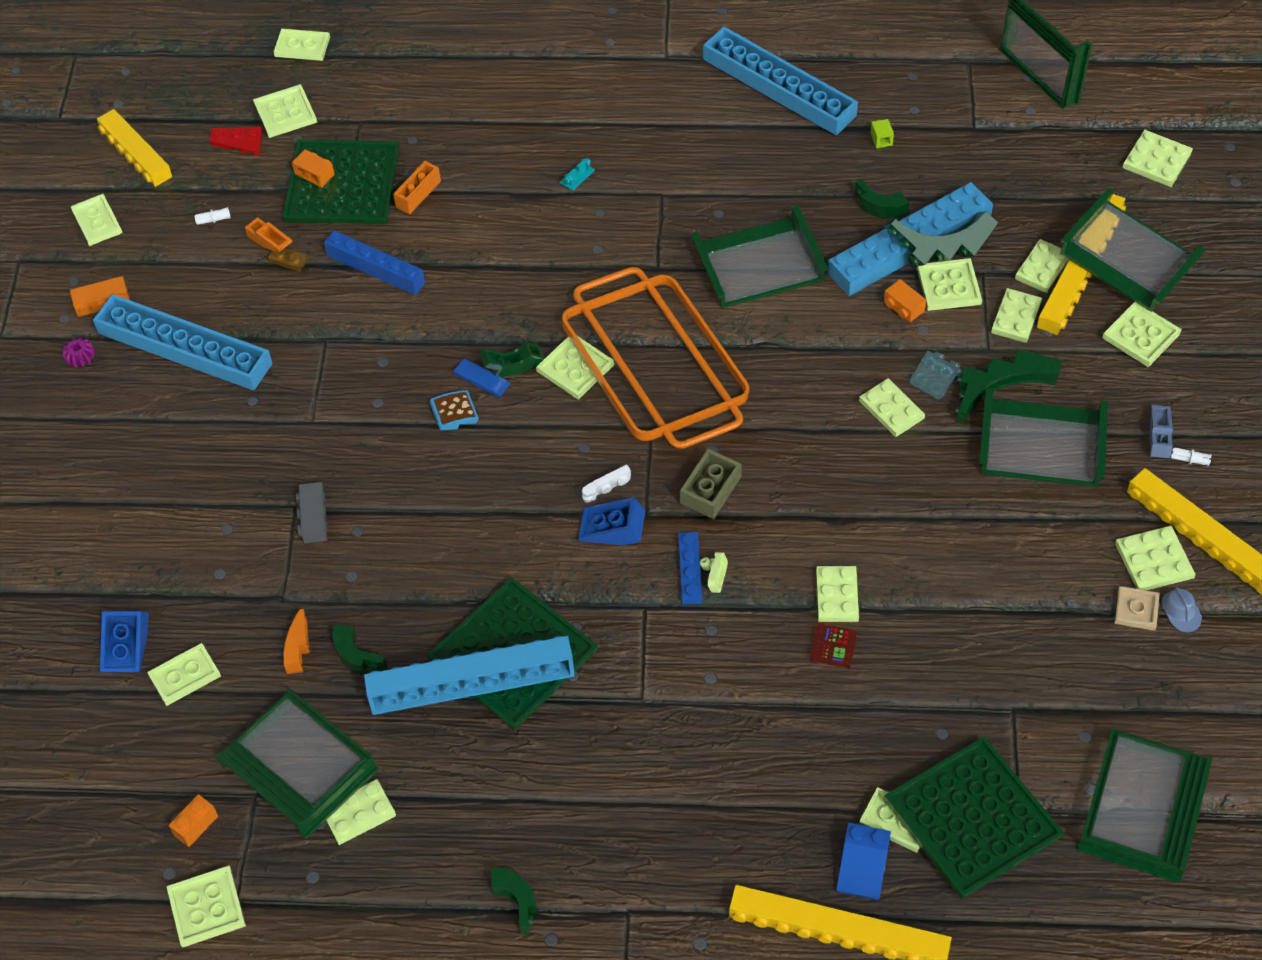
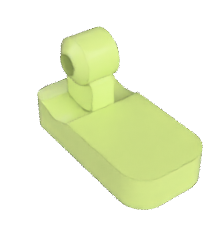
M715 552V559L702 558L700 565L705 571L711 570L708 578L710 591L720 593L728 560L724 553Z

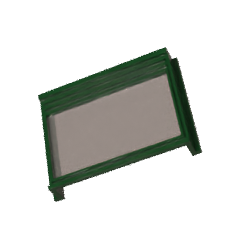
M1008 0L1002 43L999 50L1062 109L1074 103L1076 105L1080 104L1092 44L1086 41L1075 47L1024 0Z
M1108 188L1062 238L1061 242L1064 244L1060 254L1152 312L1206 249L1199 245L1193 254L1112 204L1110 200L1114 192Z
M799 205L792 207L791 218L702 241L698 232L691 233L695 247L720 301L721 308L823 282L824 271L828 270L827 264Z
M986 388L979 464H982L981 474L1098 488L1100 478H1105L1108 401L1101 400L1098 410L993 399L994 388Z
M287 689L286 694L221 753L218 752L215 755L218 759V764L222 768L228 767L295 824L300 835L305 839L311 836L379 770L372 755L290 689Z
M1112 727L1077 851L1180 884L1185 872L1213 758L1198 756L1115 730Z

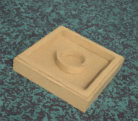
M1119 586L1115 624L1156 630L1160 593Z

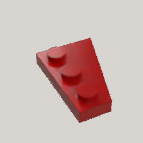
M262 127L211 128L210 144L211 146L229 150L232 148L238 149L242 153L251 152L255 156L260 157L263 130Z

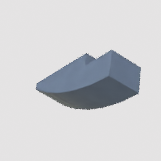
M1151 405L1150 457L1170 458L1173 425L1170 406Z

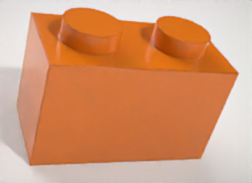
M306 149L292 162L296 175L321 188L335 175L333 165L328 159H323L316 153L309 152Z
M901 279L885 290L884 303L886 306L892 308L901 318L909 323L925 311L926 299Z
M198 794L169 824V827L177 839L190 847L215 821L218 814L214 806Z

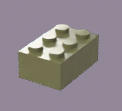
M707 449L680 490V504L714 519L742 477V464Z

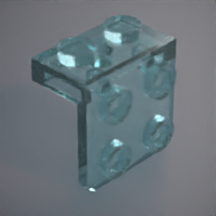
M927 351L910 379V383L932 397L941 400L955 376L959 377V374L963 373V371L959 369L961 365L952 360L950 363L945 361V356L936 351L934 354Z

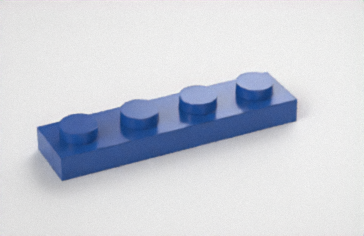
M698 532L678 533L682 604H701L702 589Z

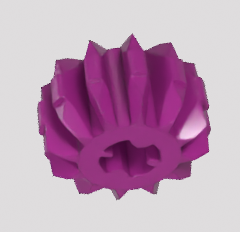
M80 337L78 340L73 338L72 342L66 341L67 346L63 347V358L69 366L77 368L81 365L84 367V364H90V359H94V347L88 339L83 340Z

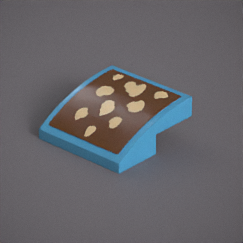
M468 390L443 394L429 401L440 430L458 429L459 424H475L479 419Z

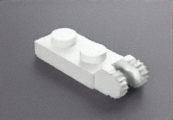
M628 465L583 487L582 499L584 502L594 501L597 495L601 493L606 494L612 488L626 484L631 479V470Z

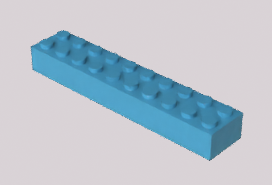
M722 27L703 45V60L834 135L839 134L857 116L858 101L726 27Z
M970 182L899 222L918 233L930 236H944L959 230L978 212L987 211L991 215L993 203ZM884 229L829 259L828 274L848 296H851L909 264L908 258L904 255L908 249L902 247L900 241L896 237L889 235L887 229Z
M114 294L110 296L93 319L98 334L253 391L272 365L269 350Z
M556 636L553 639L544 641L535 640L528 644H515L512 647L494 648L486 652L477 651L465 656L456 655L444 660L435 659L423 664L414 663L402 668L393 667L390 670L373 671L364 675L367 697L373 715L575 677L568 636Z

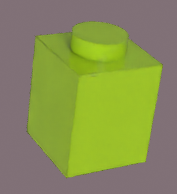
M889 120L872 122L870 134L875 147L893 146L894 133Z

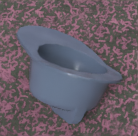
M1176 587L1173 591L1164 595L1162 598L1163 609L1176 629L1182 632H1193L1199 628L1202 621L1201 613L1193 595L1189 591Z

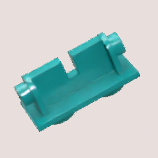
M588 158L582 159L573 170L564 175L560 184L572 191L576 189L595 171L594 168L590 167L591 161Z

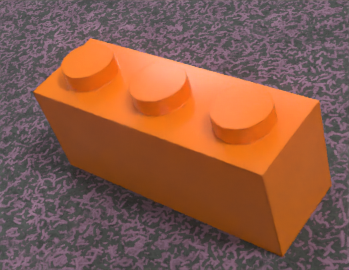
M424 161L393 194L396 208L410 215L441 182L439 167Z
M123 276L70 290L73 306L78 317L99 312L112 294L130 300Z

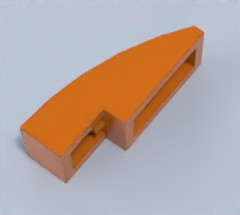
M258 217L245 226L247 237L269 250L280 252L292 243V239L269 222H263Z
M300 609L295 616L285 641L284 667L287 674L303 672L302 654L310 653L307 617L304 609Z

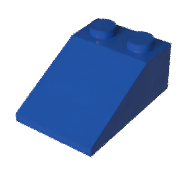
M635 497L585 507L579 540L582 542L615 545L641 542L645 509Z
M141 611L102 612L100 672L141 671L148 636L149 613Z
M848 823L836 892L879 901L891 831Z

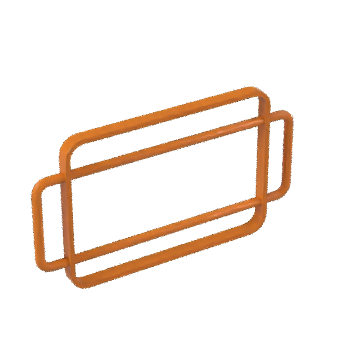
M629 267L581 284L574 289L573 297L578 305L568 308L563 313V329L635 438L649 441L665 436L673 447L683 449L733 430L742 424L743 415L737 406L744 404L748 399V382L673 277L658 275L648 279L641 269ZM630 274H636L641 282L586 302L580 296V293ZM667 285L673 289L744 391L742 395L733 399L730 397L657 292L655 286ZM648 290L725 402L666 424L590 310ZM584 313L658 425V428L642 431L636 427L567 321L569 318ZM727 410H731L736 418L733 422L685 441L676 440L671 433Z

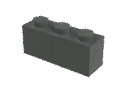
M322 482L299 485V492L296 493L297 504H300V508L297 509L298 520H301V524L298 525V534L303 537L304 543L327 541L326 502Z

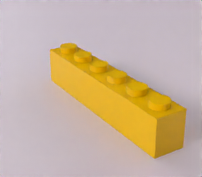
M115 109L97 118L99 132L102 135H106L111 145L114 144L120 154L123 153L129 163L134 164L136 171L142 173L148 183L151 182L156 187L172 178L169 165Z

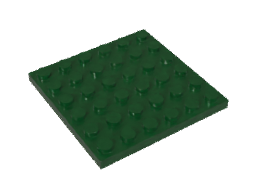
M298 139L294 160L306 149L309 152L316 153L323 159H328L333 165L335 175L321 188L296 175L292 167L283 213L284 222L388 224L400 148L399 141Z
M511 577L438 644L427 657L430 661L435 659L444 660L456 655L465 656L477 651L486 652L494 648H507L515 644L532 643L535 640L544 641L553 639L556 636H568L575 673L599 648L597 644ZM569 678L473 697L515 731Z
M985 737L980 738L885 794L883 798L961 900L1056 842L1064 835L1061 828Z

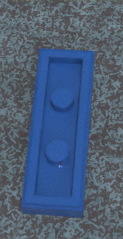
M463 359L453 371L455 376L498 398L510 386L509 381L500 376H495L494 373L466 359Z

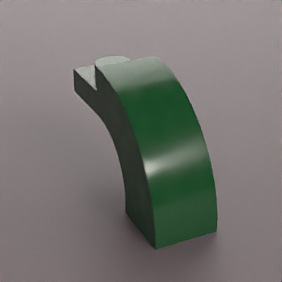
M862 179L855 181V196L860 199L859 207L866 213L886 219L902 217L909 213L910 202L900 192L892 195H881L874 192Z
M524 342L519 348L506 353L483 349L480 352L483 364L486 368L493 369L495 376L518 375L534 368L544 360L539 345Z
M334 624V645L339 659L349 670L360 675H364L366 669L372 672L386 671L387 662L385 656L364 652L355 646L357 637L354 627Z
M491 868L493 896L508 897L518 905L521 935H530V927L534 926L533 914L538 913L535 896L530 885L523 877L511 870Z

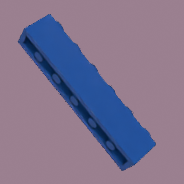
M333 231L324 242L328 257L413 295H416L425 284L423 269L337 231Z

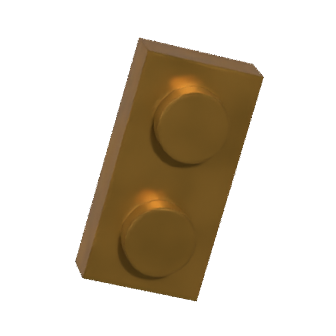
M287 248L280 252L272 251L268 256L270 263L301 272L308 260L307 254Z

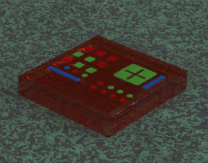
M818 623L810 661L850 669L858 631Z

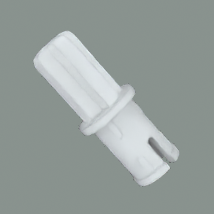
M228 207L214 211L211 209V212L195 215L197 225L208 222L215 223V221L231 218Z
M1173 448L1171 458L1186 461L1189 464L1196 463L1209 466L1211 454L1194 452V449L1189 451Z

